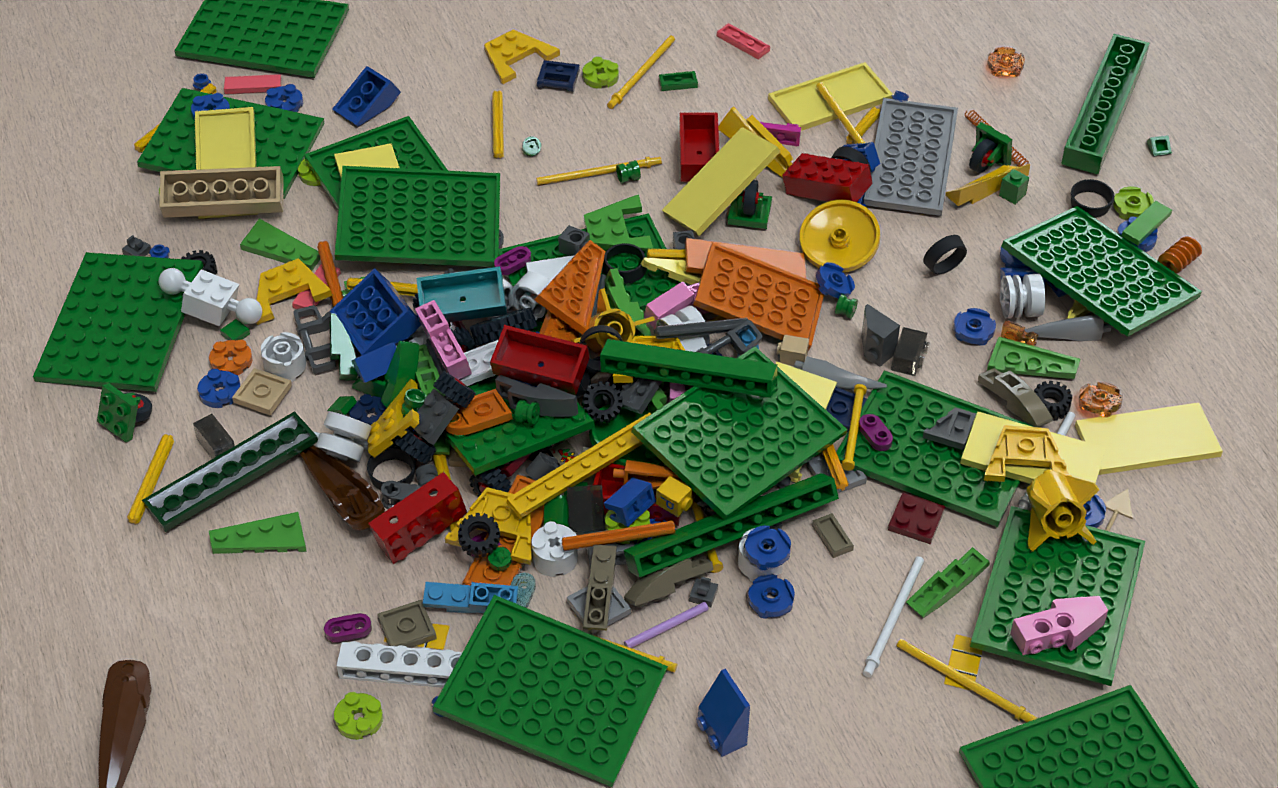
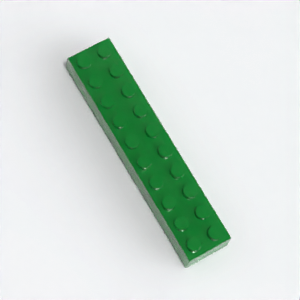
M1113 34L1065 145L1062 165L1099 175L1146 61L1149 42Z

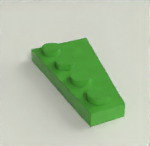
M260 218L240 243L241 250L283 263L299 258L311 271L320 261V255L317 250Z
M998 337L987 371L995 368L1002 373L1011 371L1014 374L1075 379L1081 359Z
M298 512L209 531L213 554L243 553L244 550H253L255 553H264V550L287 552L288 549H298L299 552H307Z

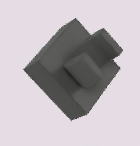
M132 235L127 239V245L122 248L123 255L146 256L151 250V245Z
M696 578L689 596V602L696 604L706 602L708 607H712L718 591V584L712 583L709 578Z

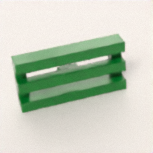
M695 71L659 74L661 91L698 88Z

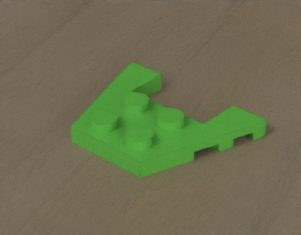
M634 195L584 214V224L586 232L590 233V240L603 250H608L610 247L622 243L636 245L642 251H645V254H647L648 249H653L650 236L629 238L623 215L642 212L639 195Z

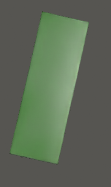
M1155 201L1122 231L1121 236L1136 245L1141 244L1171 216L1172 209Z

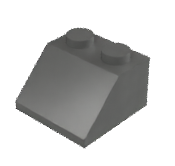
M869 304L865 306L861 334L864 357L881 367L896 354L900 325Z

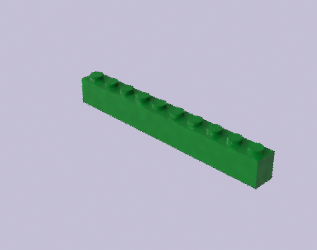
M820 473L758 497L726 520H723L718 514H714L678 528L674 534L658 536L624 549L623 552L628 571L638 577L645 576L741 538L744 533L759 526H771L839 499L835 480L833 477Z

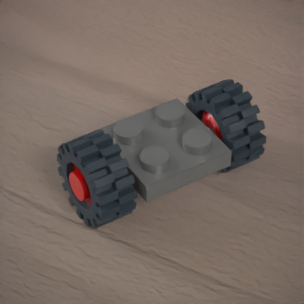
M445 371L442 372L433 385L439 391L433 388L431 393L426 396L422 407L417 411L419 414V424L413 429L418 434L407 428L405 429L407 434L403 437L398 435L394 441L402 450L424 464L430 461L437 450L432 445L436 443L459 410L452 403V400L467 408L476 395L471 388Z

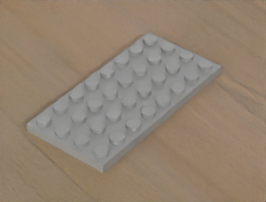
M883 98L874 144L880 164L875 167V171L871 172L873 184L865 192L864 204L873 207L942 216L958 108L904 100L900 102L895 99Z

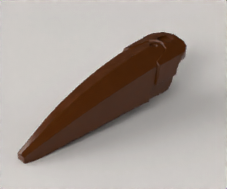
M314 445L300 452L310 473L333 504L335 511L352 529L365 530L370 528L368 523L385 512L378 493L372 489L371 485L359 473L331 455H327L326 452Z
M122 660L114 663L108 669L102 699L103 713L99 743V788L123 787L146 724V714L150 704L152 688L149 669L141 661Z

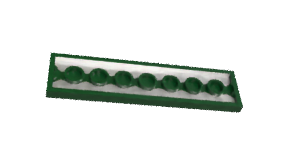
M294 411L149 495L142 501L166 532L314 445L318 441L317 435Z

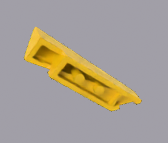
M733 106L719 124L718 130L731 139L743 127L776 145L781 152L767 167L782 177L784 172L792 165L793 157L790 152L753 115L745 119Z
M1030 164L1021 167L1003 165L962 187L946 192L945 196L957 206L968 201L974 204L999 191L1002 179L1012 169L1028 176Z

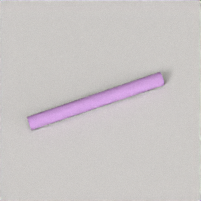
M706 602L692 607L624 641V645L633 648L709 610Z

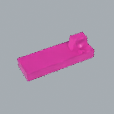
M760 122L781 144L799 146L801 127L798 124L787 123V125Z

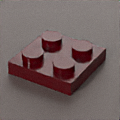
M902 493L888 525V531L931 545L945 506Z

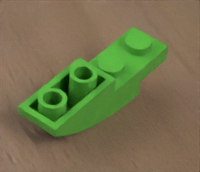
M610 269L604 280L610 308H617L629 314L633 322L644 319L643 310L640 309L638 302H630V296L625 291L624 280L620 276L618 269ZM646 323L635 326L634 336H651L650 329L646 326Z

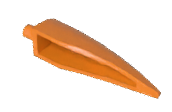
M626 460L625 470L614 468L613 477L624 479V484L631 478H636L651 483L653 489L659 488L669 476L685 484L669 467L645 462Z

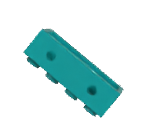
M500 266L416 278L419 306L435 300L447 322L507 314L503 276ZM466 298V301L461 302L460 299Z

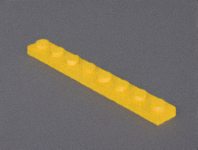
M647 413L507 498L506 503L518 518L521 519L641 446L643 443L631 430L634 425L651 415V413Z

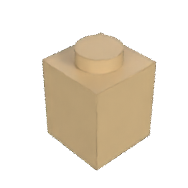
M784 334L783 342H779L776 354L780 355L779 362L794 366L796 360L805 362L808 354L809 339Z

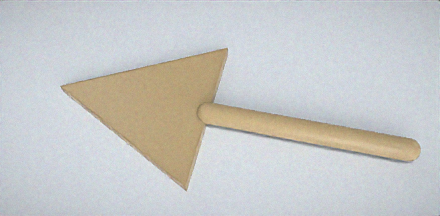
M1128 489L1105 502L1106 509L1114 512L1105 529L1106 531H1110L1118 514L1133 518Z

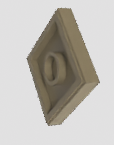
M422 599L377 614L389 646L397 647L402 645L411 648L437 639L425 607H423Z

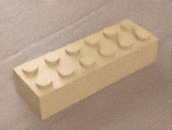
M281 167L160 171V210L164 218L283 212V174Z

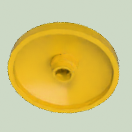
M849 200L829 201L817 206L804 219L800 228L801 249L808 261L817 268L830 262L841 266L844 269L843 273L854 271L867 264L876 254L880 244V227L874 214L865 206Z

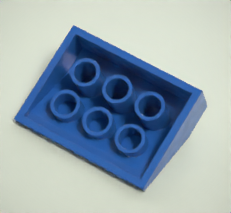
M375 268L330 310L342 322L350 340L361 355L392 342L396 344L399 341H403L409 338L421 326L418 317L393 285Z

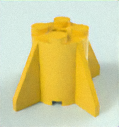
M605 288L599 290L597 313L591 317L589 328L598 325L609 326L620 334L623 341L631 342L635 335V326L654 321L655 318L652 316L633 322L629 314L617 308H610ZM605 332L595 333L585 339L588 347L593 352L600 354L607 339L620 340L616 336ZM581 337L573 339L572 341L575 343H579Z
M1052 469L1045 470L1043 474L1036 477L1026 489L1032 506L1028 536L1030 550L1034 551L1049 536L1060 539L1059 536H1067L1069 538L1077 533L1094 545L1096 540L1085 526V516L1087 513L1083 505L1099 491L1098 486L1093 482L1067 476Z

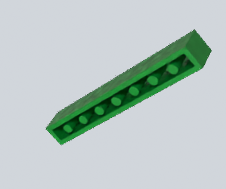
M607 339L600 354L601 372L770 398L777 383L778 364L611 339Z

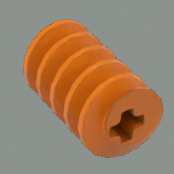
M1185 236L1162 253L1158 261L1177 274L1202 254V247L1194 238Z

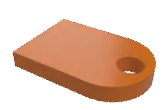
M493 389L475 395L467 408L456 402L453 403L459 408L451 420L456 421L449 422L445 431L453 435H468L513 420L512 412L498 391Z

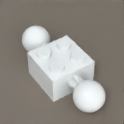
M175 268L166 269L159 276L158 282L163 292L170 295L178 294L181 291L184 292L181 312L214 325L220 326L231 310L236 312L237 318L244 324H254L262 316V306L257 300L245 298L237 301L238 283L201 269L192 282L186 281L184 274Z

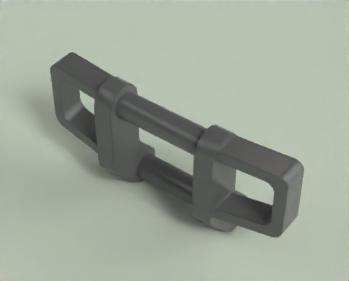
M313 305L294 310V318L297 324V333L301 336L306 350L305 357L310 363L312 372L316 374L335 369L336 362L331 360L318 365L314 363L316 360L330 357V343L313 347L309 335L330 329L331 312H327L322 317L317 307ZM308 315H315L317 320L302 324L299 319Z
M747 320L735 329L726 332V336L706 348L698 349L696 352L712 354L730 343L741 356L761 342L762 334L751 320ZM746 328L756 337L747 347L737 335Z

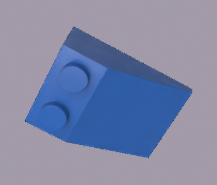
M366 66L332 110L359 127L390 107L401 91L392 81Z
M726 668L720 671L698 707V718H696L700 730L707 733L712 749H717L721 757L747 746L750 704Z

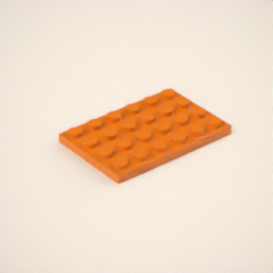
M712 242L693 305L727 319L748 318L760 332L783 340L784 334L809 339V351L812 346L824 294L820 292V285L818 283Z

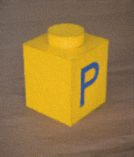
M671 476L656 490V504L677 517L683 511H687L692 505V488Z

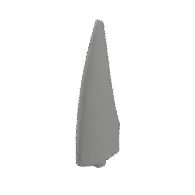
M1097 315L1083 316L1034 326L1019 331L1018 336L1074 341H1099L1102 339L1104 332H1111V325L1104 324L1102 318Z
M807 356L805 362L796 360L794 368L837 382L836 387L840 389L854 390V386L857 384H863L867 389L887 387V384L856 375L825 360Z

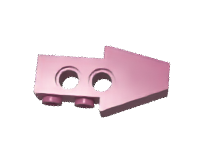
M681 282L648 303L644 318L654 316L655 320L648 323L656 329L657 320L670 314L675 315L678 310L687 306L695 307L701 315L709 313V311L693 305L699 283L687 286L684 282Z
M435 300L415 308L418 319L446 372L458 380L471 375L472 372L467 358Z
M1100 596L1056 599L1052 601L1051 609L1014 619L1010 634L1022 655L1036 654L1044 649L1058 648L1063 644H1066L1069 650L1072 651L1105 624L1108 609Z

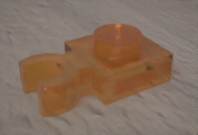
M1008 320L1004 322L1001 337L1032 346H1036L1037 342L1035 341L1039 336L1034 332H1025V327Z

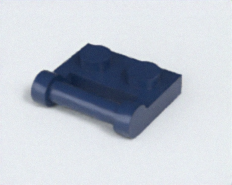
M544 60L537 79V88L552 87L568 89L569 92H574L580 72V64Z

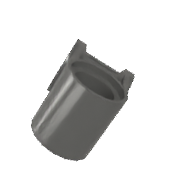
M540 452L526 468V472L536 481L560 466L555 457Z
M386 481L381 486L382 504L386 509H390L421 486Z

